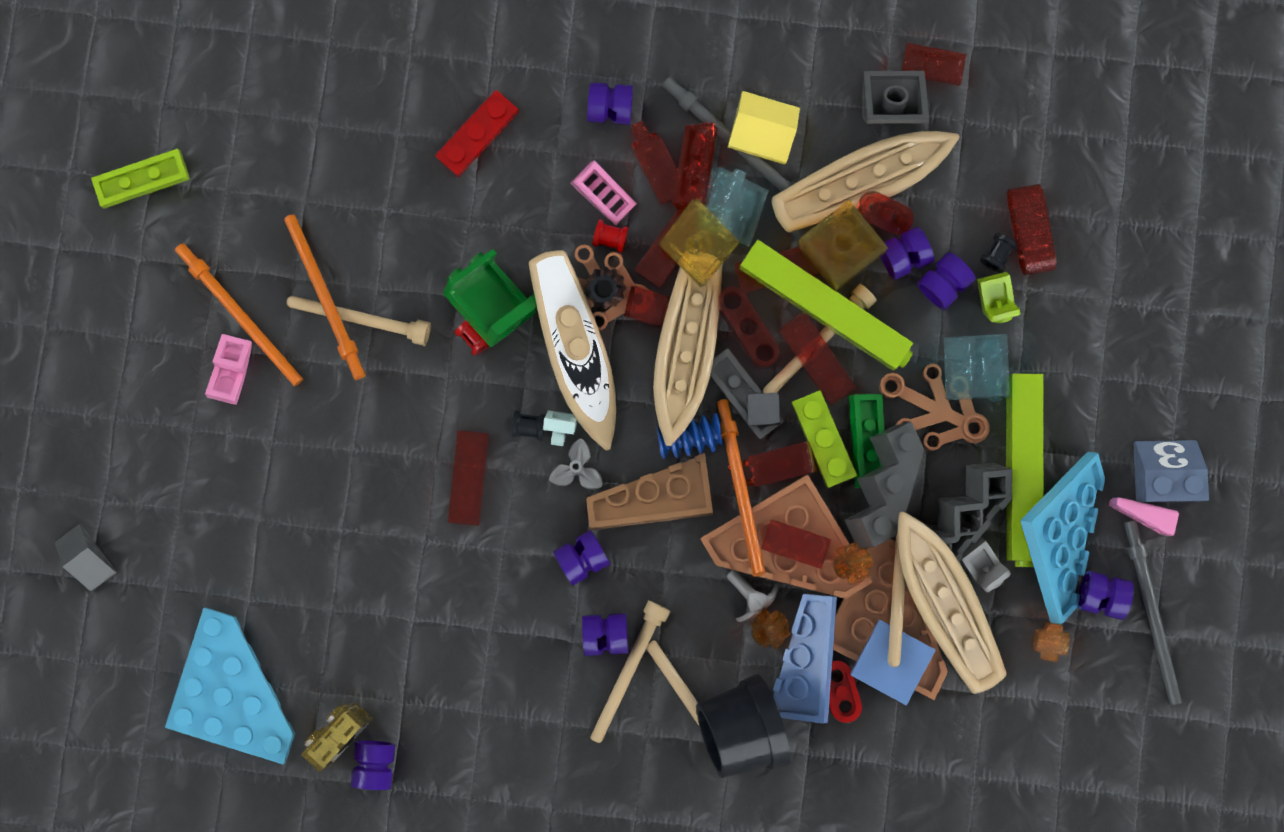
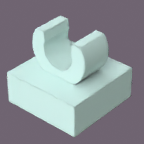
M547 411L543 430L553 431L551 445L563 446L566 433L574 435L577 418L570 413Z

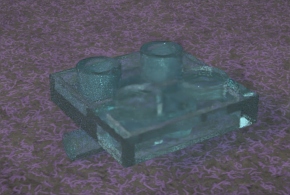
M714 167L695 225L739 246L750 247L769 190L746 180V173L744 171L735 169L732 173L722 167Z
M1007 334L944 338L947 400L989 398V401H1001L1003 397H1010Z

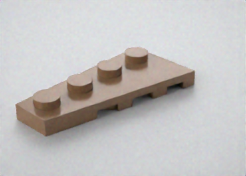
M705 453L683 463L679 462L657 473L642 476L640 479L628 484H621L587 497L590 530L713 515Z

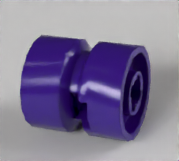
M590 82L587 121L605 123L607 119H611L613 124L630 125L633 85L616 84L614 88H610L607 83Z
M918 226L902 233L899 240L893 237L878 244V252L882 263L893 280L909 274L912 267L920 269L934 262L930 243Z
M947 252L936 263V271L929 270L917 282V286L930 302L941 310H946L958 298L956 291L963 292L976 278L972 270L959 257L951 252Z
M592 530L577 537L576 544L571 545L567 543L553 551L572 586L588 578L589 571L596 573L610 565Z
M1087 571L1082 579L1078 593L1080 594L1078 609L1095 614L1102 610L1104 616L1124 620L1132 604L1134 584L1132 581L1113 577L1109 581L1105 574Z
M626 613L609 614L606 619H602L600 615L582 616L584 656L602 655L605 650H608L611 655L628 654Z
M372 740L355 741L353 760L359 763V765L353 768L350 786L366 790L391 789L393 774L387 765L394 762L395 744Z

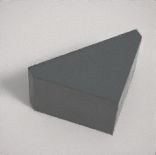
M78 524L55 542L62 567L90 591H94L117 573L82 524Z

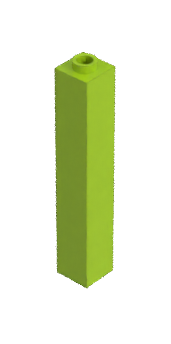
M758 239L739 267L741 271L893 371L898 366L904 368L912 357L913 352L910 351L913 342Z
M1012 373L1006 377V467L1012 469V500L1006 506V561H1015V567H1034L1020 520L1044 497L1043 374Z

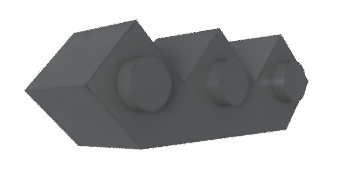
M912 422L894 425L870 437L882 466L857 479L870 506L845 520L857 548L876 547L897 535L899 513H906L924 453V448Z
M994 462L966 465V495L938 498V529L931 530L945 542L959 562L963 558L961 555L971 543L975 544L992 524L990 520L999 509L1003 510L1012 500V469Z

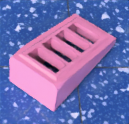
M595 160L591 161L570 182L582 196L614 225H617L637 204ZM594 173L597 178L587 187L584 182ZM603 182L606 186L596 196L593 191ZM612 190L615 195L604 204L601 200ZM621 198L624 203L613 214L610 209Z
M1120 497L1110 499L1109 506L1161 535L1174 536L1179 516L1177 511Z

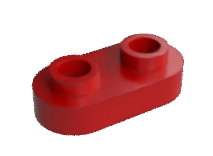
M833 660L831 673L834 670H839L842 677L837 682L831 679L829 709L832 716L843 723L853 722L859 717L862 710L855 679L850 675L852 670L848 664L839 660ZM844 700L850 703V709L846 712H842L839 708L840 703Z

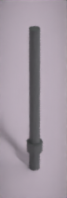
M668 77L662 86L679 101L678 105L686 112L691 111L728 144L731 130L698 102L699 98L690 90L687 92L671 77ZM735 150L781 192L792 186L791 183L761 157Z
M1137 521L1124 522L1130 546L1127 547L1129 559L1134 562L1169 705H1177L1182 703L1146 561V556H1148L1146 544H1142Z

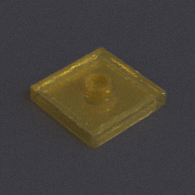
M698 199L690 202L660 241L659 245L699 287L707 284L740 242Z

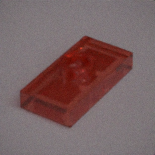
M907 43L901 71H925V80L960 86L967 54Z
M631 286L624 316L662 328L670 297L638 286Z
M771 519L761 549L822 569L831 539Z

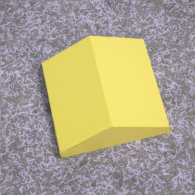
M742 91L727 148L786 164L796 134L800 108Z

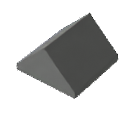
M864 71L862 119L867 124L929 123L925 71Z

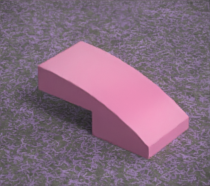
M225 334L221 335L212 361L214 369L205 392L207 398L237 405L249 363L252 341Z

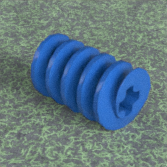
M717 413L712 414L711 423L708 422L705 415H700L698 424L692 419L685 431L671 446H666L661 430L657 425L662 459L667 458L668 450L670 449L676 458L679 457L681 448L684 449L687 456H691L693 446L697 448L699 454H703L705 445L709 446L712 453L716 452L717 443H720L722 446Z

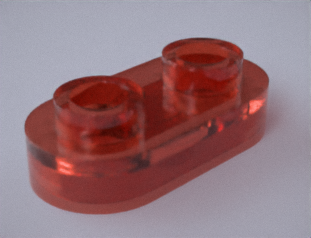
M877 191L866 192L858 202L857 211L862 219L892 234L901 235L912 226V210L906 205ZM873 202V207L869 210V206ZM896 213V218L892 221V218Z

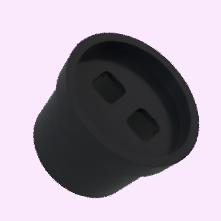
M754 674L741 680L739 686L696 705L698 724L711 762L721 778L766 766L769 769H774L790 764L788 739L779 710L767 684L759 674Z

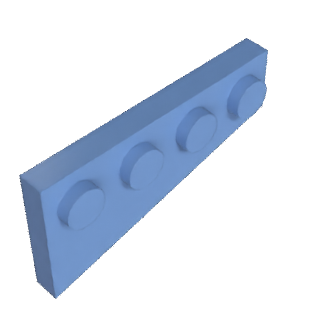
M802 595L791 630V641L789 647L785 649L779 678H776L773 691H775L773 698L781 718L822 724L828 723L837 596Z

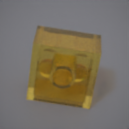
M850 200L846 201L800 237L797 244L836 292L883 256L888 249Z

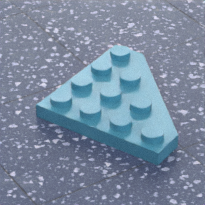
M1087 452L1020 520L1050 622L1062 625L1078 607L1080 594L1075 593L1078 577L1079 575H1085L1089 551L1084 550L1088 533H1094L1099 510L1094 508L1097 490L1103 491L1105 482L1099 454L1095 452Z
M207 607L203 608L165 728L273 762L285 764L295 731L290 722L287 721L271 684L268 683L260 668L261 665L241 630L242 627L236 616Z

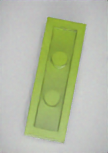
M175 149L92 177L91 180L99 204L105 209L190 180L181 151Z
M821 390L791 402L826 487L830 488L856 477V472Z

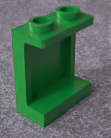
M494 249L485 255L482 252L475 255L469 261V266L464 270L460 268L454 270L446 278L448 283L442 293L490 348L532 318L538 311L535 295L533 294L527 299L494 262L497 255Z

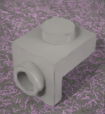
M982 537L975 544L971 543L961 555L963 558L960 562L972 580L985 592H990L992 589L999 587L1011 575L1008 568L1000 563L987 541Z

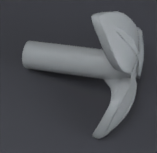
M580 438L572 444L568 455L572 461L570 466L565 464L558 465L551 472L549 481L557 486H567L572 483L575 475H578L582 487L591 490L600 489L603 483L598 470L583 467L591 458L587 443Z
M732 570L727 575V578L745 597L748 603L749 611L745 615L736 618L738 622L752 620L759 616L764 608L766 609L772 604L777 595V584H774L772 591L765 595L762 592L755 591L738 571Z

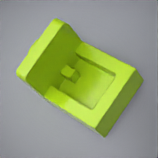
M1007 272L977 279L982 312L991 322L1005 323L1012 320V317L1021 314L1020 308L1014 302L1011 278Z

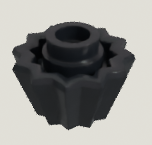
M604 266L601 270L594 269L592 275L586 277L587 284L583 288L587 292L586 298L593 302L594 307L601 306L606 310L609 306L616 307L618 301L624 299L623 292L627 287L623 284L624 277L618 275L616 269L610 270Z

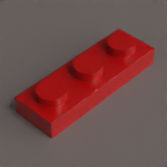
M495 90L435 155L436 159L459 178L519 113V109L498 90Z

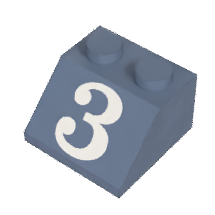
M1197 440L1133 442L1137 502L1209 501L1208 469Z

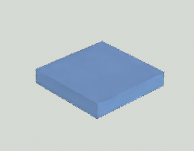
M879 619L850 675L907 706L936 650L902 632L900 665L898 667H891L888 664L890 625Z

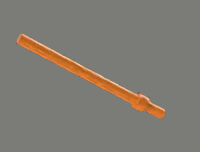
M294 214L288 215L284 218V221L338 341V352L342 360H346L354 380L362 379L366 374L357 356L359 354L358 348L354 340H350L296 216Z
M185 243L178 245L175 248V252L188 265V271L196 280L200 279L291 384L294 387L303 381V377L209 272L210 267L205 261L198 259Z
M722 399L716 403L721 422V438L725 441L752 574L754 577L765 574L736 438L739 434L736 421L732 420L729 401Z

